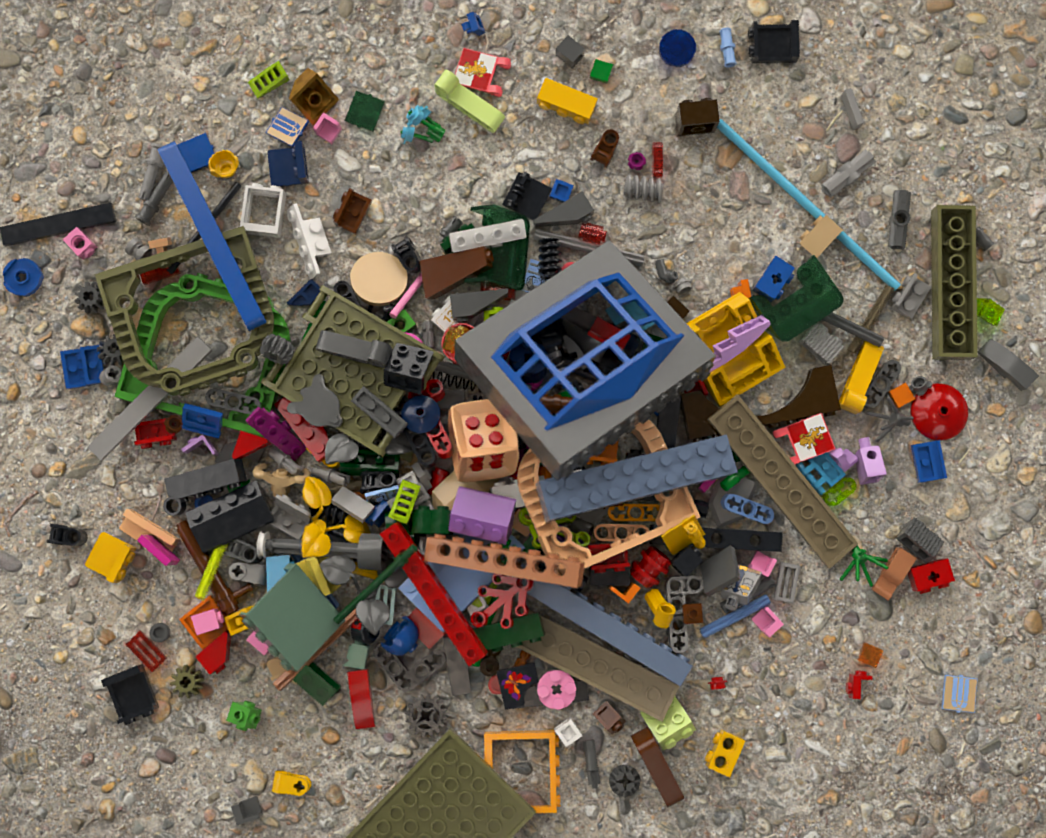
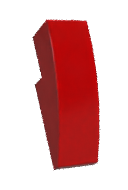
M369 669L348 671L355 729L375 727Z

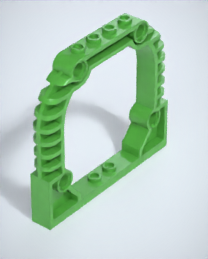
M197 273V276L185 274L180 277L178 283L168 284L157 290L148 299L142 310L136 331L143 354L150 366L158 370L157 364L152 361L153 351L162 321L168 309L177 301L195 302L206 296L235 304L222 279L215 278V281H213L204 274ZM193 281L194 286L191 289H186L187 283ZM268 297L274 315L273 334L279 335L291 342L290 332L284 318L274 309V303ZM265 358L257 387L249 388L245 395L252 397L253 394L260 393L259 401L262 404V408L264 407L270 412L271 410L274 411V404L277 402L279 394L260 383L263 378H266L275 364L273 361ZM124 364L114 397L132 402L148 385L136 379ZM284 364L279 370L278 374L272 382L273 384H275L279 379L280 375L285 369L286 364ZM161 402L156 409L182 415L184 403H179L177 406ZM254 402L252 404H243V406L250 408V412L253 409H257V405ZM231 411L228 419L222 418L223 427L264 437L246 422V419L250 416L248 414Z

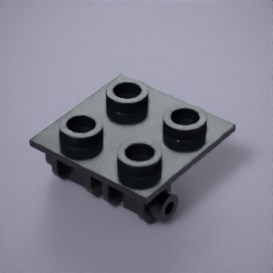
M518 172L502 205L534 221V219L538 218L552 188L531 178V175L527 172Z

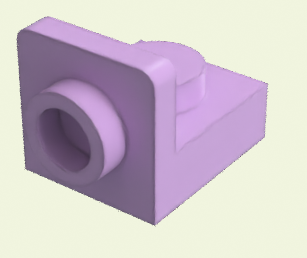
M836 448L828 452L844 472L858 461L857 456L848 449Z

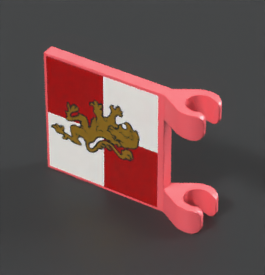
M463 48L455 75L458 77L459 83L464 87L501 97L502 88L498 85H491L497 66L508 70L511 67V61L506 57H497Z
M822 413L773 431L774 438H780L788 434L796 456L790 458L794 464L836 449Z

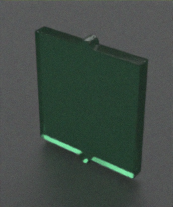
M356 91L344 121L356 125L359 129L364 128L374 132L385 101L373 97L372 94L367 95Z

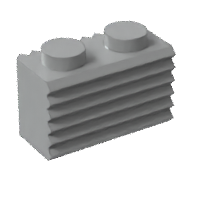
M815 323L798 342L827 366L837 358L845 347L842 345L843 342L837 336L833 337L828 333L829 330L825 325Z

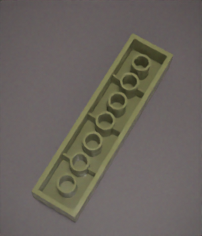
M937 205L931 210L932 360H972L978 357L976 206Z

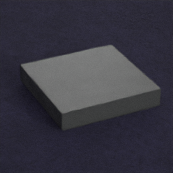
M732 546L725 548L700 563L704 592L707 596H711L740 580L736 552Z

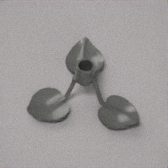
M386 430L382 432V437L376 439L374 445L379 441V446L387 433ZM404 431L396 439L392 438L385 449V454L397 455L413 451ZM335 434L326 444L325 461L326 464L349 462L357 457L359 449H371L354 439L350 440L346 434Z
M336 555L320 563L319 566L330 583L343 585L351 577L357 589V594L359 595L364 590L360 589L357 579L353 574L356 565L352 559ZM393 558L388 559L386 568L394 562ZM399 567L384 582L389 588H397L402 585L408 576L403 568ZM377 571L378 576H379L383 571ZM379 587L364 601L359 602L356 607L357 618L374 635L387 622L390 614L386 603L381 600H375Z

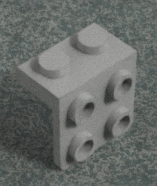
M276 495V505L272 510L275 521L268 525L293 539L301 540L305 526L311 523L310 510L304 505L299 504L298 506L292 503L293 500L286 495Z

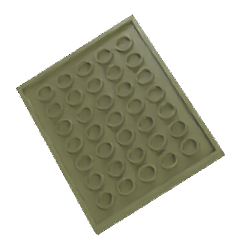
M450 728L346 838H512L532 818L536 810Z

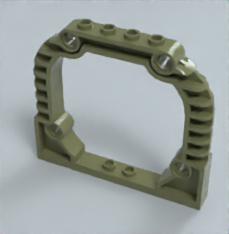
M244 226L223 232L222 234L237 264L242 265L240 270L267 323L253 329L249 340L236 345L232 349L230 357L185 372H181L173 367L156 370L149 365L143 354L132 315L138 310V303L133 297L141 282L139 274L157 268H168L172 263L186 262L191 257L208 252L203 240L201 239L95 274L123 362L136 379L146 385L162 388L169 395L185 396L190 394L192 390L198 388L203 390L209 388L210 384L227 382L230 377L245 376L248 374V371L257 367L258 356L261 355V343L267 335L273 334L274 315ZM130 301V305L127 308H123L124 302ZM245 356H252L249 363H243ZM172 380H176V386L169 389V383Z

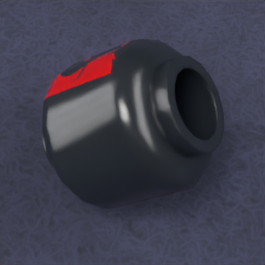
M357 618L352 623L350 633L354 641L372 644L378 638L380 630L376 635L372 634Z

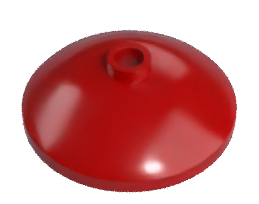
M937 383L932 384V387L928 388L924 395H915V399L911 403L910 415L913 416V425L920 434L932 440L942 441L955 437L963 430L968 420V406L965 398L957 389L947 384ZM942 407L946 409L945 414L941 413Z

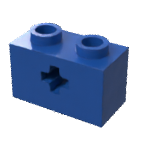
M775 256L752 291L771 303L775 298L779 300L785 291L782 287L785 283L789 284L794 277L792 272L795 267ZM774 277L778 278L776 284L773 283Z

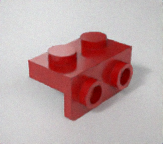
M166 418L145 421L135 428L136 441H134V445L140 446L141 449L152 448V444L160 443V446H167L172 444L171 441H177V435L174 432L169 433L165 429L164 421Z
M611 543L587 545V548L592 556L610 549ZM628 550L591 565L589 569L594 570V573L606 572L608 568H614V571H625V567H630Z

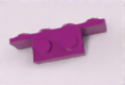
M258 407L246 419V422L282 452L290 455L292 460L296 461L306 451L304 443L294 436L290 431L292 429L285 420L279 421L280 417L273 410L269 412L264 407L262 409Z

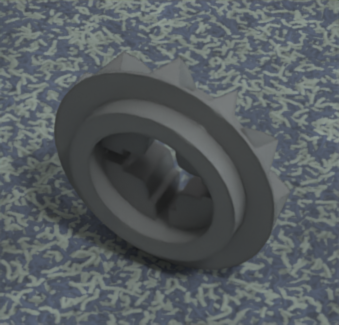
M620 765L612 770L609 776V785L616 795L627 797L633 795L639 789L641 781L639 773L635 768L629 765ZM624 773H626L627 779L633 781L627 783L626 789H624L622 783L616 782L623 779Z

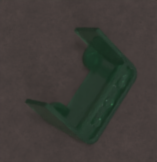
M495 204L471 207L470 211L483 215V226L523 219L527 237L504 242L502 246L491 247L490 245V250L494 257L492 262L493 268L478 275L477 278H464V283L487 289L522 290L525 285L530 222L528 218Z

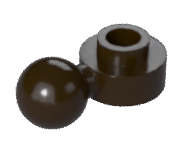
M492 649L487 650L489 655L480 662V671L488 677L496 675V671L499 670V661L496 659V656L501 651L492 652ZM486 665H493V669H486Z

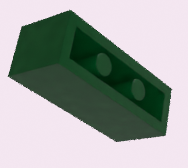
M359 449L355 459L349 462H340V472L343 474L360 476V473L363 471H391L396 478H399L400 454H385L382 457L372 450Z

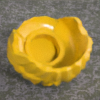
M228 150L216 152L208 161L210 174L217 178L227 179L232 177L239 166L238 158Z

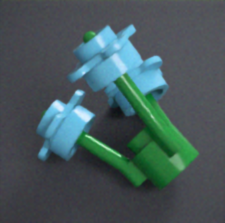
M417 105L415 109L411 108L406 116L408 126L403 127V130L400 131L401 138H404L403 144L406 141L412 142L413 137L426 140L431 144L433 141L439 143L442 139L445 129L429 117L431 111L427 105L424 108ZM419 123H422L428 127L426 131L428 137L414 133L415 127H411V125L417 126Z

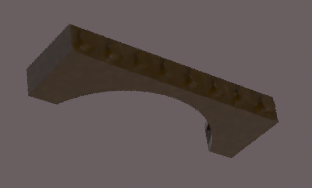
M832 365L808 370L806 380L795 398L776 412L756 416L763 426L768 425V428L780 426L779 422L786 421L787 425L794 424L800 418L807 419L819 413L824 414V417L836 415L835 411L841 410ZM700 390L682 394L680 405L687 439L693 440L694 443L705 440L704 437L712 436L714 438L720 436L707 420L720 408L711 403Z

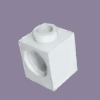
M571 717L554 728L565 747L582 737V733Z

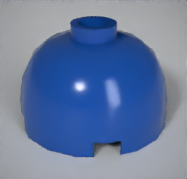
M407 616L402 617L404 621L401 623L396 621L384 635L385 643L381 642V646L393 655L399 656L405 655L408 652L412 653L418 646V628Z

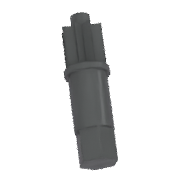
M585 740L583 741L588 785H592V789H595L600 784L595 741Z

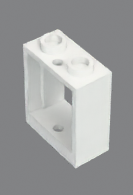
M252 183L251 186L246 185L240 227L244 226L247 234L281 238L287 195L282 187L272 185L270 188H267L257 183ZM253 195L279 198L275 226L249 223Z

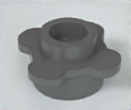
M918 376L912 380L909 389L911 392H916L918 396H922L928 388L932 387V382L927 381L923 376Z

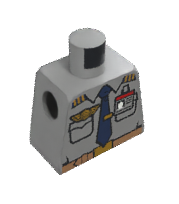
M738 565L740 580L721 590V597L727 599L725 604L727 609L735 611L738 603L743 605L749 604L761 582V571Z

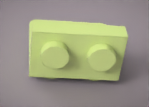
M676 696L663 721L642 711L640 712L663 751L673 748L678 741L690 737L696 730Z

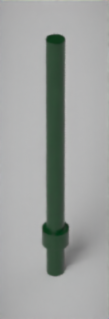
M412 544L406 551L399 553L394 558V562L333 619L334 622L340 624L356 609L359 602L364 601L399 567H403L409 561L408 559L418 550L417 547Z

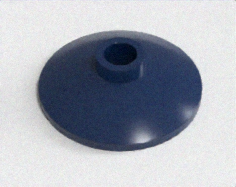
M425 395L410 398L404 404L401 412L402 419L408 423L406 428L419 434L433 430L439 423L441 416L437 402ZM418 410L424 411L422 415H417Z

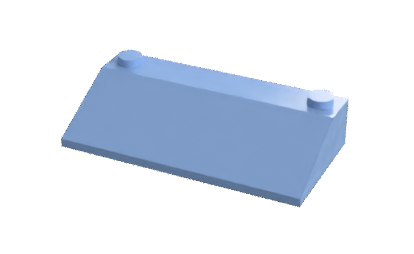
M453 532V535L465 538L464 542L471 543L472 540L483 541V545L493 543L489 540ZM511 534L509 538L511 544L509 546L516 545V547H520L521 551H523L525 547ZM464 548L463 555L466 558L469 557V550ZM483 551L482 559L486 561L488 556H486L484 554L485 551ZM428 562L462 613L479 596L478 588L481 585L489 586L492 583V576L495 574ZM408 577L398 589L444 632L445 630Z

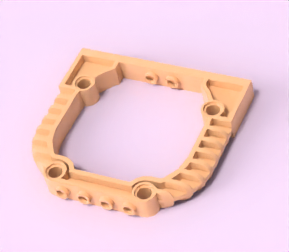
M649 419L643 424L641 422L637 424L631 432L639 440L646 454L667 449L661 433ZM530 448L523 456L518 468V489L538 534L537 538L544 554L548 556V553L560 554V558L567 559V556L578 557L579 561L585 562L584 569L664 534L668 529L674 528L685 518L693 514L697 519L701 518L687 487L669 491L668 497L664 496L663 493L654 495L656 500L660 502L659 511L655 519L658 528L639 535L638 532L627 536L628 541L622 543L621 540L610 544V549L592 556L588 548L571 541L572 533L568 528L559 527L555 520L545 523L535 485L539 482L540 460ZM558 532L565 536L563 543L559 542L556 538ZM560 564L558 566V572L564 575L566 569L562 564Z

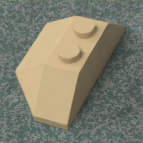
M453 471L432 491V506L435 510H437V506H447L452 511L459 486L489 492L490 488L494 487V483H497L501 478L478 482H459L455 471Z

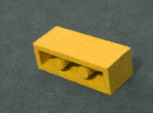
M546 77L537 96V104L540 108L556 111L562 117H571L579 124H589L598 100L596 97Z

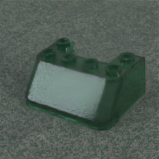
M815 255L811 256L796 271V276L803 287L775 306H772L763 295H753L749 298L757 317L762 315L770 321L771 325L766 330L782 342L792 340L843 304V295Z

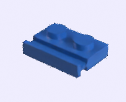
M185 403L182 408V429L219 439L222 433L223 413Z
M940 440L910 445L918 483L947 478Z

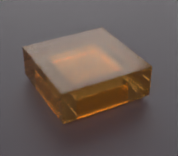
M864 642L857 660L877 668L883 650Z

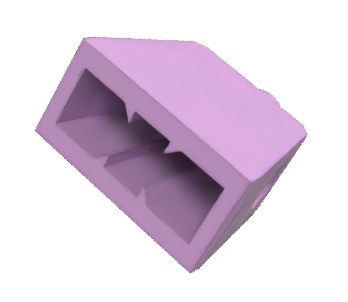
M870 437L861 438L858 440L860 449L855 453V456L858 458L856 467L859 484L877 483L887 474L880 447L872 446Z

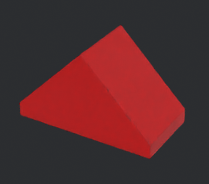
M240 431L232 458L243 459L272 443L266 438Z

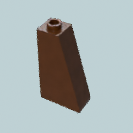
M482 246L420 260L425 298L435 300L493 268L492 262L494 257L492 251Z

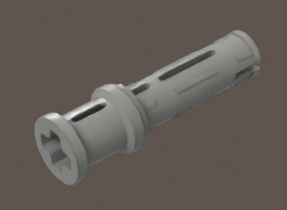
M151 143L150 145L152 149L149 158L146 159L148 166L138 196L139 199L144 201L150 198L158 170L163 167L162 158L157 150L163 145Z

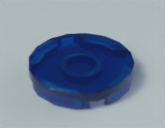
M682 29L668 31L659 43L660 57L670 66L682 67L692 61L696 52V42L693 36Z

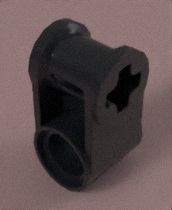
M406 235L404 240L396 245L392 244L391 248L406 270L418 273L421 271L419 261L422 259L416 251L414 243ZM415 259L416 265L410 268V261Z
M363 471L360 473L362 478L360 493L363 495L397 485L396 477L391 471ZM387 480L392 481V483L389 485L384 484V482Z
M52 523L49 525L51 531L46 543L82 546L87 542L88 535L82 529ZM76 532L79 535L77 542L73 540V535Z

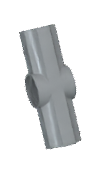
M864 150L852 161L842 165L833 176L821 185L824 193L829 197H833L846 185L849 186L861 176L860 174L876 162L871 152Z

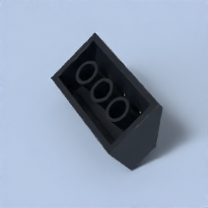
M257 480L185 513L189 527L204 554L275 521L265 491Z

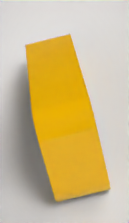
M864 340L840 396L839 403L841 409L855 415L863 410L867 401L865 394L882 355L883 346L877 347Z

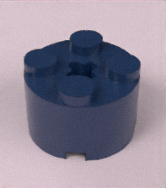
M534 341V343L548 357V352L546 351L545 347L540 343ZM522 342L510 351L509 366L514 372H517L535 355L525 342ZM539 360L521 377V380L525 384H536L545 377L547 367Z

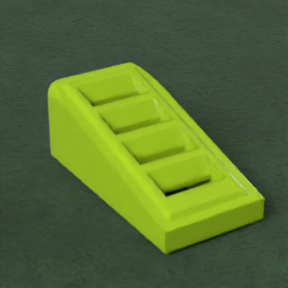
M277 61L251 79L248 84L257 99L290 79L280 62ZM278 71L281 76L277 77L275 72ZM272 75L274 81L271 82L268 76ZM263 79H266L267 83L269 84L266 87L262 82ZM258 82H259L260 86L262 87V90H260V91L258 90L257 86L255 85V84L258 83Z
M402 479L388 517L407 524L421 486ZM407 487L415 491L412 494L410 492L404 491L403 488ZM401 494L411 497V501L400 498ZM398 501L409 505L408 509L397 505ZM397 509L402 512H405L406 515L403 516L395 513V510Z

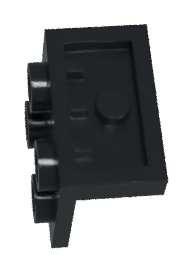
M396 343L384 368V386L422 395L424 391V375L432 360L433 351Z

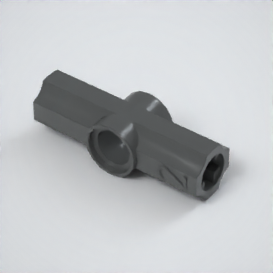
M895 190L893 193L888 247L891 249H905L907 228L911 219L909 214L911 192L908 190ZM896 216H900L903 219V223L897 222Z

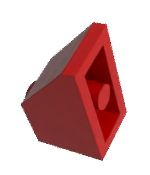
M229 630L222 633L195 656L209 675L215 672L219 674L226 668L225 664L229 661L231 645Z

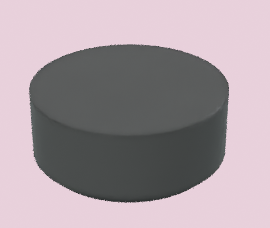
M165 623L154 624L149 632L151 639L158 643L166 641L171 633L169 626Z

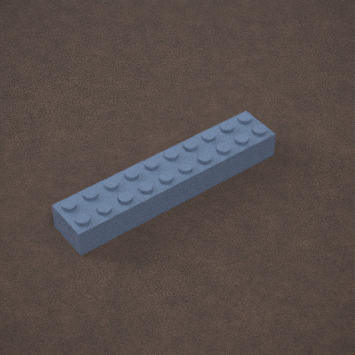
M726 434L573 472L569 477L565 479L562 477L558 481L554 477L541 480L535 485L545 523L731 476L737 473V468Z
M522 562V564H521L520 566H521L522 568H525L526 565H527V563L524 564V563ZM526 579L522 580V584L524 586L527 585ZM534 580L533 588L527 594L681 687L692 668V665L688 663L690 659L679 653L676 655L672 654L673 649L662 642L659 645L654 643L656 639L645 632L643 635L639 634V628L629 622L626 625L621 623L622 618L612 612L609 615L603 612L605 608L596 602H593V604L588 603V597L578 591L576 595L570 592L571 587Z

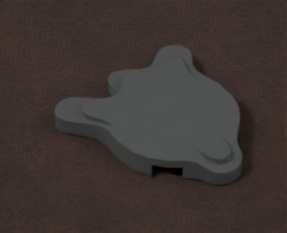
M321 374L313 377L310 387L301 389L300 394L303 397L301 402H291L287 406L289 413L302 415L307 422L316 427L332 426L338 428L343 423L340 400L326 387L325 379Z

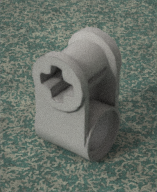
M234 563L229 568V575L235 580L265 585L267 577L266 565ZM240 566V569L243 570V574H239V577H237L238 574L234 571L235 569H238Z

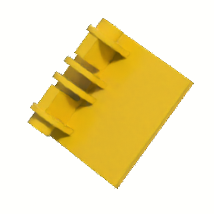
M694 514L661 535L672 555H675L692 543L698 549L704 548L706 544L703 538L705 533Z

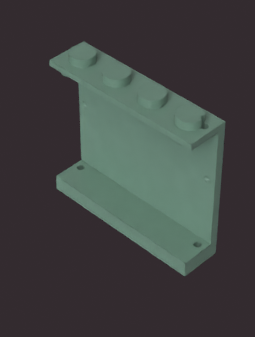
M288 563L284 568L286 574L247 613L240 612L239 615L243 618V624L256 632L255 637L260 642H265L269 647L267 649L269 653L281 660L280 665L285 670L298 672L342 625L345 619L340 624H336L333 619L339 612L297 564Z

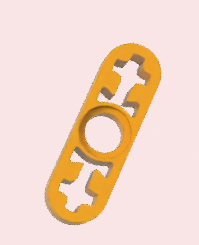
M624 504L623 506L609 507L607 515L612 521L655 522L656 518H653V515H646L647 519H643V507H647L646 511H652L653 507H656V510L659 511L660 505ZM615 507H618L619 511H625L624 507H628L626 511L628 519H624L625 514H620L618 518H615L611 511ZM633 507H638L641 511L640 517H631L630 510Z

